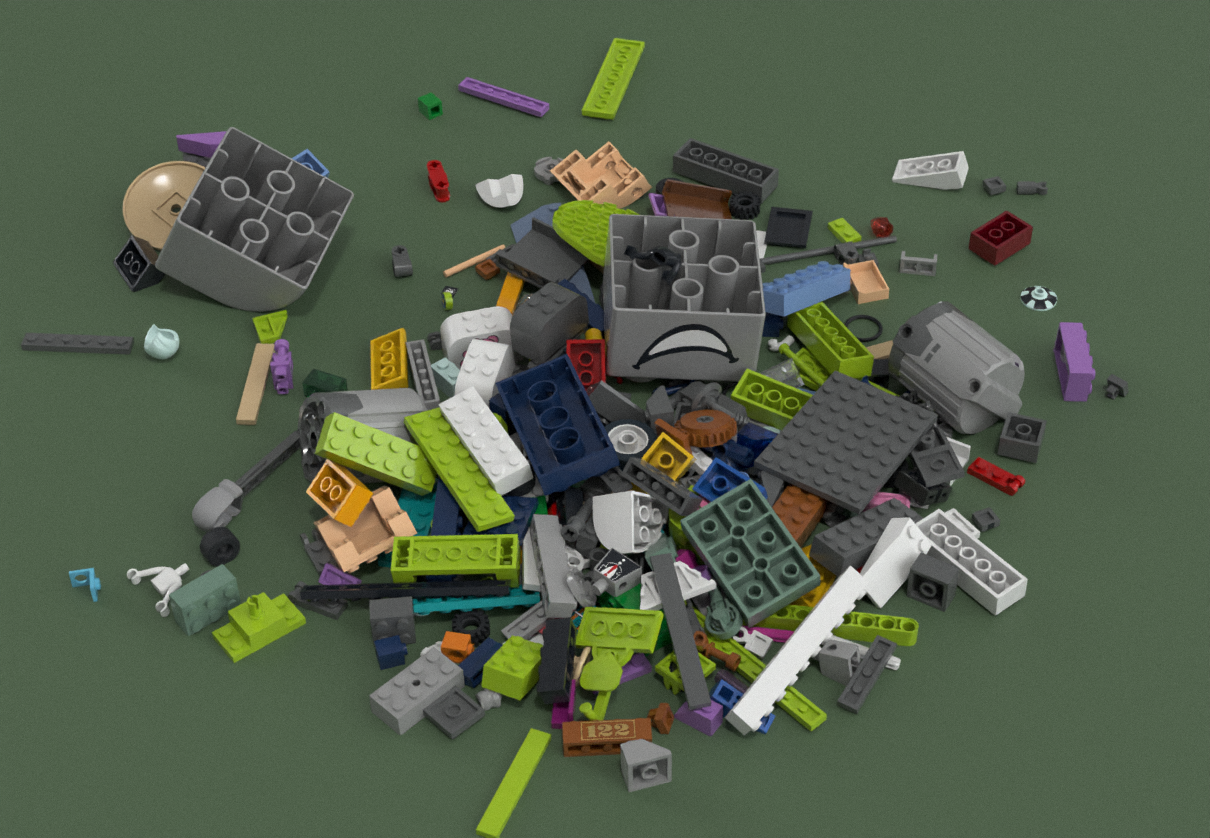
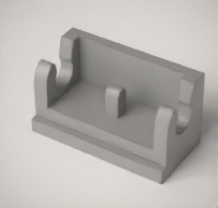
M902 251L900 273L935 276L938 254H934V259L906 257L905 251Z

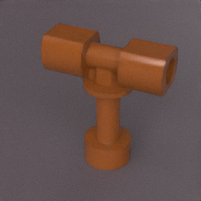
M695 632L693 636L699 653L708 659L710 656H713L725 662V667L732 671L738 668L741 655L734 652L730 655L715 648L714 642L708 644L709 641L704 632Z

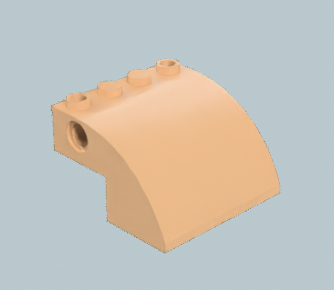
M609 141L587 159L575 150L550 170L578 201L593 200V203L598 204L607 202L616 204L619 209L635 202L652 188L644 175L628 164Z
M384 485L372 491L374 494L352 527L333 519L330 515L313 523L343 572L348 571V573H352L360 568L359 564L365 561L370 563L378 558L377 555L383 551L385 554L393 551L394 537L417 534L407 512L400 509L389 487Z

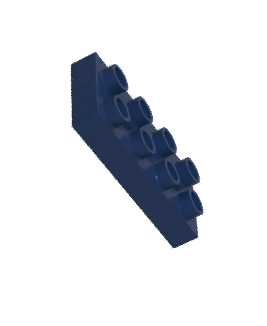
M568 354L495 383L545 496L553 492L565 491L572 484L592 476H601L609 469L620 465L615 448Z

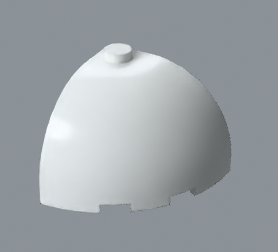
M636 491L594 496L592 505L594 529L600 542L609 550L614 548L622 554L644 552L660 539L662 535L660 531L662 525L667 522L669 507L649 494Z

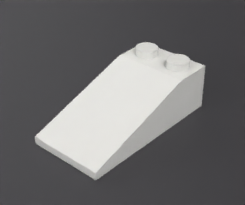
M964 151L902 159L898 161L892 181L894 183L944 190L963 188L969 167Z
M910 517L891 518L860 572L869 582L865 587L866 595L877 608H882L909 577L910 568L919 554H927L932 546Z

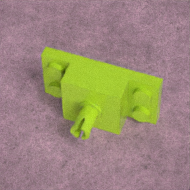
M264 592L259 595H251L252 598L248 597L246 602L228 611L230 623L212 632L213 639L233 663L306 624V618L284 593L272 600Z

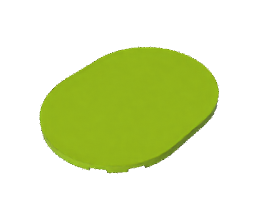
M579 200L559 206L558 210L553 214L552 226L563 240L591 261L604 267L609 216L612 214H639L630 209H626V211L619 209L616 204L603 202V204L593 203V200Z

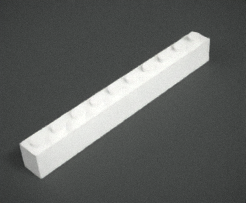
M849 566L840 574L725 716V719L743 735H746L749 731L754 733L761 726L762 722L760 719L763 715L767 717L774 709L772 704L775 700L779 702L786 694L784 689L787 685L791 687L798 679L796 674L799 671L803 672L810 664L807 661L810 656L814 658L822 649L819 645L822 642L826 643L833 635L831 630L833 628L837 629L844 621L842 616L845 613L848 615L856 606L854 601L856 599L859 601L866 594L865 587L869 582L852 566Z

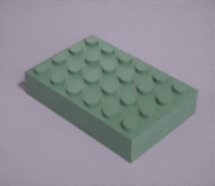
M752 479L680 520L683 533L731 603L738 609L742 619L749 628L820 586V574Z

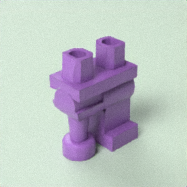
M279 339L274 343L276 353H273V362H270L274 389L277 390V394H288L289 389H293L294 386L292 353L288 352L289 342L285 339Z

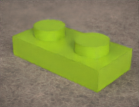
M843 218L828 223L827 228L842 243L861 241L862 236Z

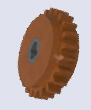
M718 410L693 411L685 414L674 423V428L687 435L690 446L693 447L718 446L729 441L737 433L735 419Z

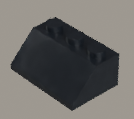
M134 235L130 236L113 261V264L132 292L154 286L165 276V273L155 267L159 256L150 243Z

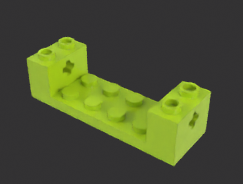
M518 534L394 537L391 562L393 582H417V575L496 574L497 580L511 579V587H519L521 551Z

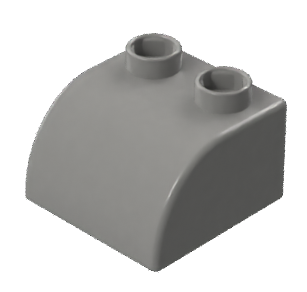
M230 127L176 218L155 263V267L183 284L236 309L251 312H267L286 307L298 300L308 288L354 194L347 188L234 127Z

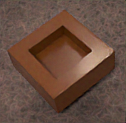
M487 259L476 265L475 271L487 280L499 274L500 268L492 260Z

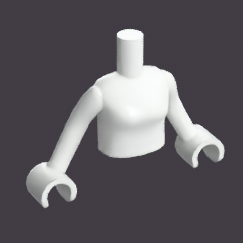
M186 563L176 570L164 566L142 571L130 569L127 572V577L136 585L141 581V577L159 574L151 580V583L162 597L165 596L162 601L157 602L156 610L160 611L162 617H166L170 613L167 605L170 600L169 594L182 586L180 576L190 569Z

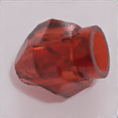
M876 217L870 222L872 231L877 238L888 237L893 232V225L887 217Z

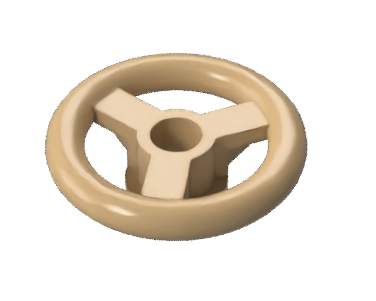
M585 647L580 657L574 656L572 679H576V688L580 685V677L584 666L590 661V647Z

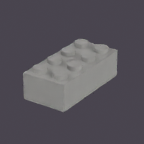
M433 647L369 695L371 712L401 736L425 717L423 709L453 687L457 686L459 689L465 687L463 670Z

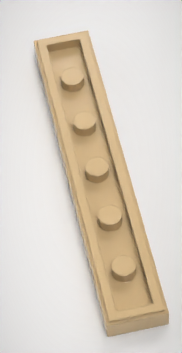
M256 344L236 417V423L239 425H256L271 368L270 362H272V356L275 352L274 344Z

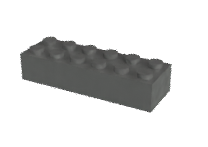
M692 138L673 155V172L710 186L731 190L733 194H738L739 191L742 193L744 191H747V193L751 191L753 194L756 193L757 197H760L761 204L778 186L779 169Z
M896 498L890 499L815 535L809 556L839 577L849 566L856 570L865 565L891 518L910 517L914 523H917L923 517L905 506L900 500Z

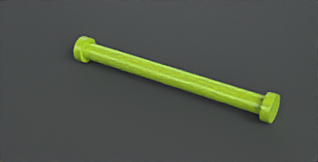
M783 343L779 346L778 351L781 354H785L820 387L823 385L825 380L789 349V345Z

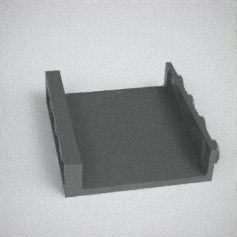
M534 217L532 218V229L508 252L501 249L496 252L497 267L540 289L550 282L558 284L564 278L569 281L590 260L563 240L555 232L553 226Z

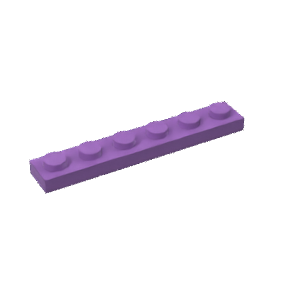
M466 77L458 85L459 91L535 116L542 117L550 109L549 103Z

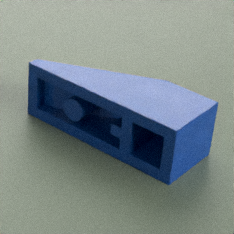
M722 679L709 692L710 699L723 706V718H725L743 695V693ZM772 713L767 717L763 715L760 719L762 724L756 731L766 734L775 715Z

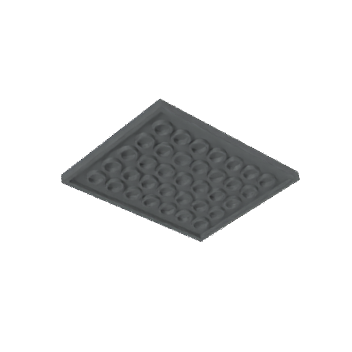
M834 371L754 461V467L854 513L860 514L919 443L921 437L937 421L938 414L838 371Z

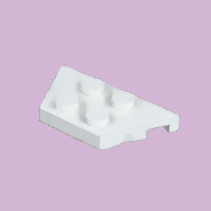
M681 561L674 563L684 600L716 589V582L713 579L708 581L701 576L699 571L689 568L687 564ZM653 571L642 575L640 610L663 609Z

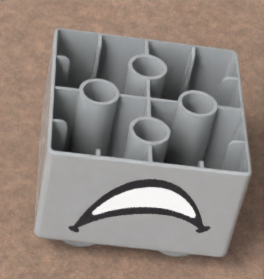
M627 214L610 215L603 276L605 363L607 375L611 377H625L639 383L650 382L658 378L699 380L705 384L716 382L719 385H725L729 382H739L746 369L756 372L766 312L755 222L752 220ZM627 245L637 248V252H647L657 246H664L675 253H680L682 265L671 284L669 285L667 281L661 280V276L664 270L670 271L672 268L658 265L652 258L648 260L630 259V256L624 255Z

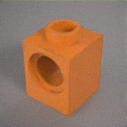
M446 631L441 644V653L452 662L460 664L474 651L475 646L471 643V635Z

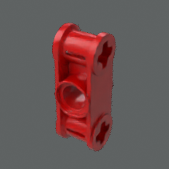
M431 160L427 163L430 188L436 201L441 203L450 200L446 172H444L440 161Z

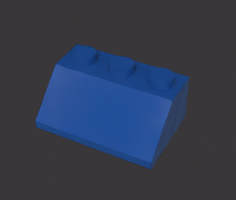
M715 457L692 490L712 502L750 478ZM753 481L765 499H767L766 488Z

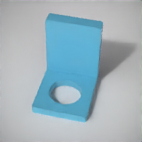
M94 568L69 571L72 587L90 585L93 601L97 602L101 583L100 578H96ZM78 575H85L87 579L84 581H78L75 579V577Z

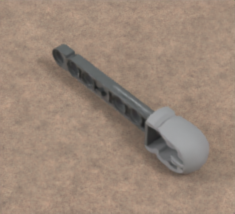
M298 427L296 431L291 433L235 483L224 479L219 483V487H214L197 502L192 511L194 524L205 532L215 527H225L232 520V516H236L241 512L243 497L300 448V428Z

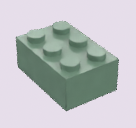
M223 564L169 594L175 622L188 637L227 615L229 610L241 604L236 578Z

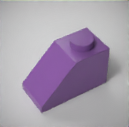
M711 700V706L689 710L688 703L685 701L674 714V717L711 737L723 723V706Z

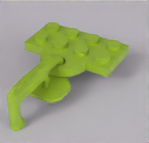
M585 607L576 637V647L578 649L590 647L594 659L584 666L580 677V685L585 690L599 691L594 710H592V705L588 702L581 704L579 707L580 712L589 721L604 720L611 692L620 683L623 672L621 667L625 666L633 653L654 652L664 616L661 611Z

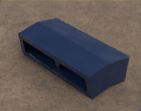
M488 637L458 665L463 670L464 685L475 688L482 681L484 664L503 644Z

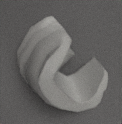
M484 688L483 691L475 694L480 702V706L485 711L501 706L502 694Z

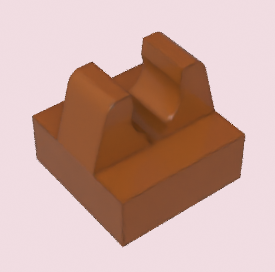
M660 703L658 708L650 709L647 718L652 719L651 726L658 728L660 734H669L675 717L668 703Z

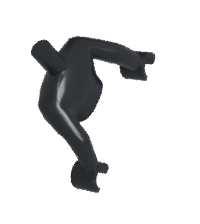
M627 245L624 255L630 256V259L648 260L652 258L658 265L672 268L670 271L664 270L661 276V280L667 281L669 285L671 284L682 265L680 253H675L664 246H657L647 252H637V248Z

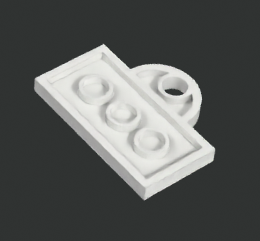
M529 527L522 543L523 589L541 592ZM565 546L564 551L568 554L567 566L571 570L578 569L582 572L584 567L582 555L575 549Z

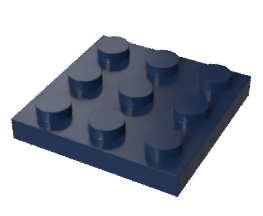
M502 495V498L515 515L514 521L477 532L469 520L462 535L518 534L519 545L521 546L531 524L533 514H535L539 505L538 498Z

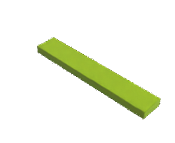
M533 728L530 729L476 828L477 835L486 838L500 837L552 739L551 734Z

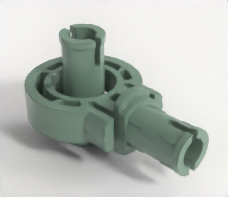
M716 585V589H713L714 592L712 590L708 591L712 609L710 606L706 608L708 614L705 619V625L714 638L724 640L737 635L742 626L743 619L738 609L731 604L729 598H725L724 602L720 586Z

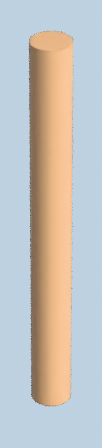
M502 244L443 271V274L447 278L486 260L487 257L495 254L499 249L502 250L506 247Z

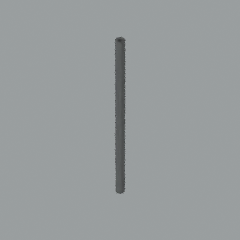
M894 235L853 243L856 249L895 243L897 238ZM834 246L766 257L760 260L764 265L831 254L834 253Z

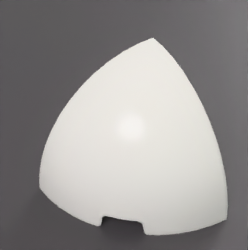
M510 174L499 180L486 179L475 184L481 198L494 207L513 206L520 201L523 194L522 175Z

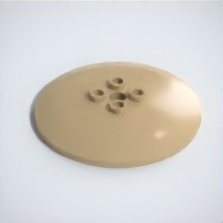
M170 161L155 165L141 173L129 186L123 201V216L131 234L148 241L153 249L161 251L180 211L174 213L172 210L174 208L182 210L205 167L187 161Z

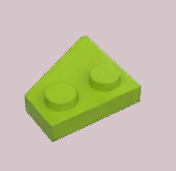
M287 310L252 318L261 344H272L281 339L288 318Z

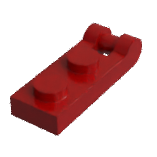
M980 457L967 469L968 474L1010 496L1015 495L1018 488L1025 484V479L1021 475L1015 476Z

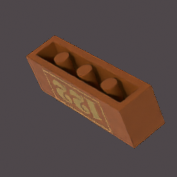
M651 718L562 722L564 757L620 754V744L628 741L644 739L652 743Z

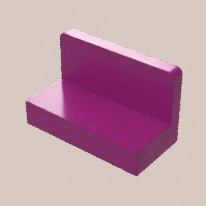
M572 679L570 702L553 703L552 729H563L562 722L574 721L576 679Z

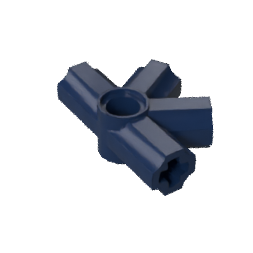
M729 439L726 443L714 447H698L701 451L710 453L709 458L712 460L717 457L741 472L739 464L748 466L754 458V452H752L751 448L739 445L733 439Z

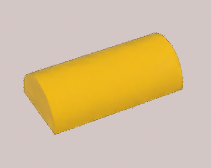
M404 328L370 341L371 390L408 388L407 335Z

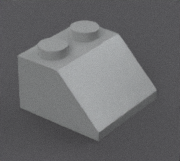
M644 739L620 744L621 773L628 792L672 781V754L670 750Z

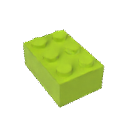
M512 635L484 664L481 687L521 701L540 679L538 667L542 662L540 649L543 645L525 640L520 636Z

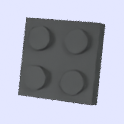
M455 686L423 709V714L453 740L484 717L485 710Z

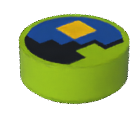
M450 292L442 293L444 310H452L453 299Z

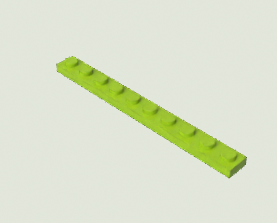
M692 606L701 627H703L707 635L708 644L714 642L715 648L729 655L732 652L741 655V661L736 671L753 683L766 665L733 638L724 640L714 638L706 628V617ZM787 685L784 689L786 694L779 702L775 700L776 704L811 732L827 720L825 712L792 686L789 687Z

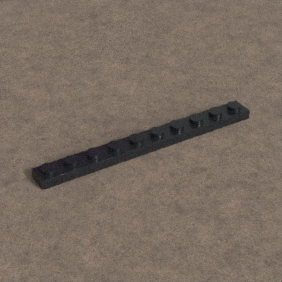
M511 579L304 585L300 595L301 600H307L308 602H317L320 599H328L330 602H335L340 599L358 601L361 598L377 600L383 597L400 598L411 596L412 599H421L423 596H431L434 599L443 598L444 596L462 598L465 595L484 597L488 594H494L495 597H503L510 592Z

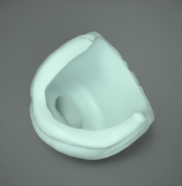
M153 324L145 338V352L156 359H168L179 348V336L173 330L160 329Z

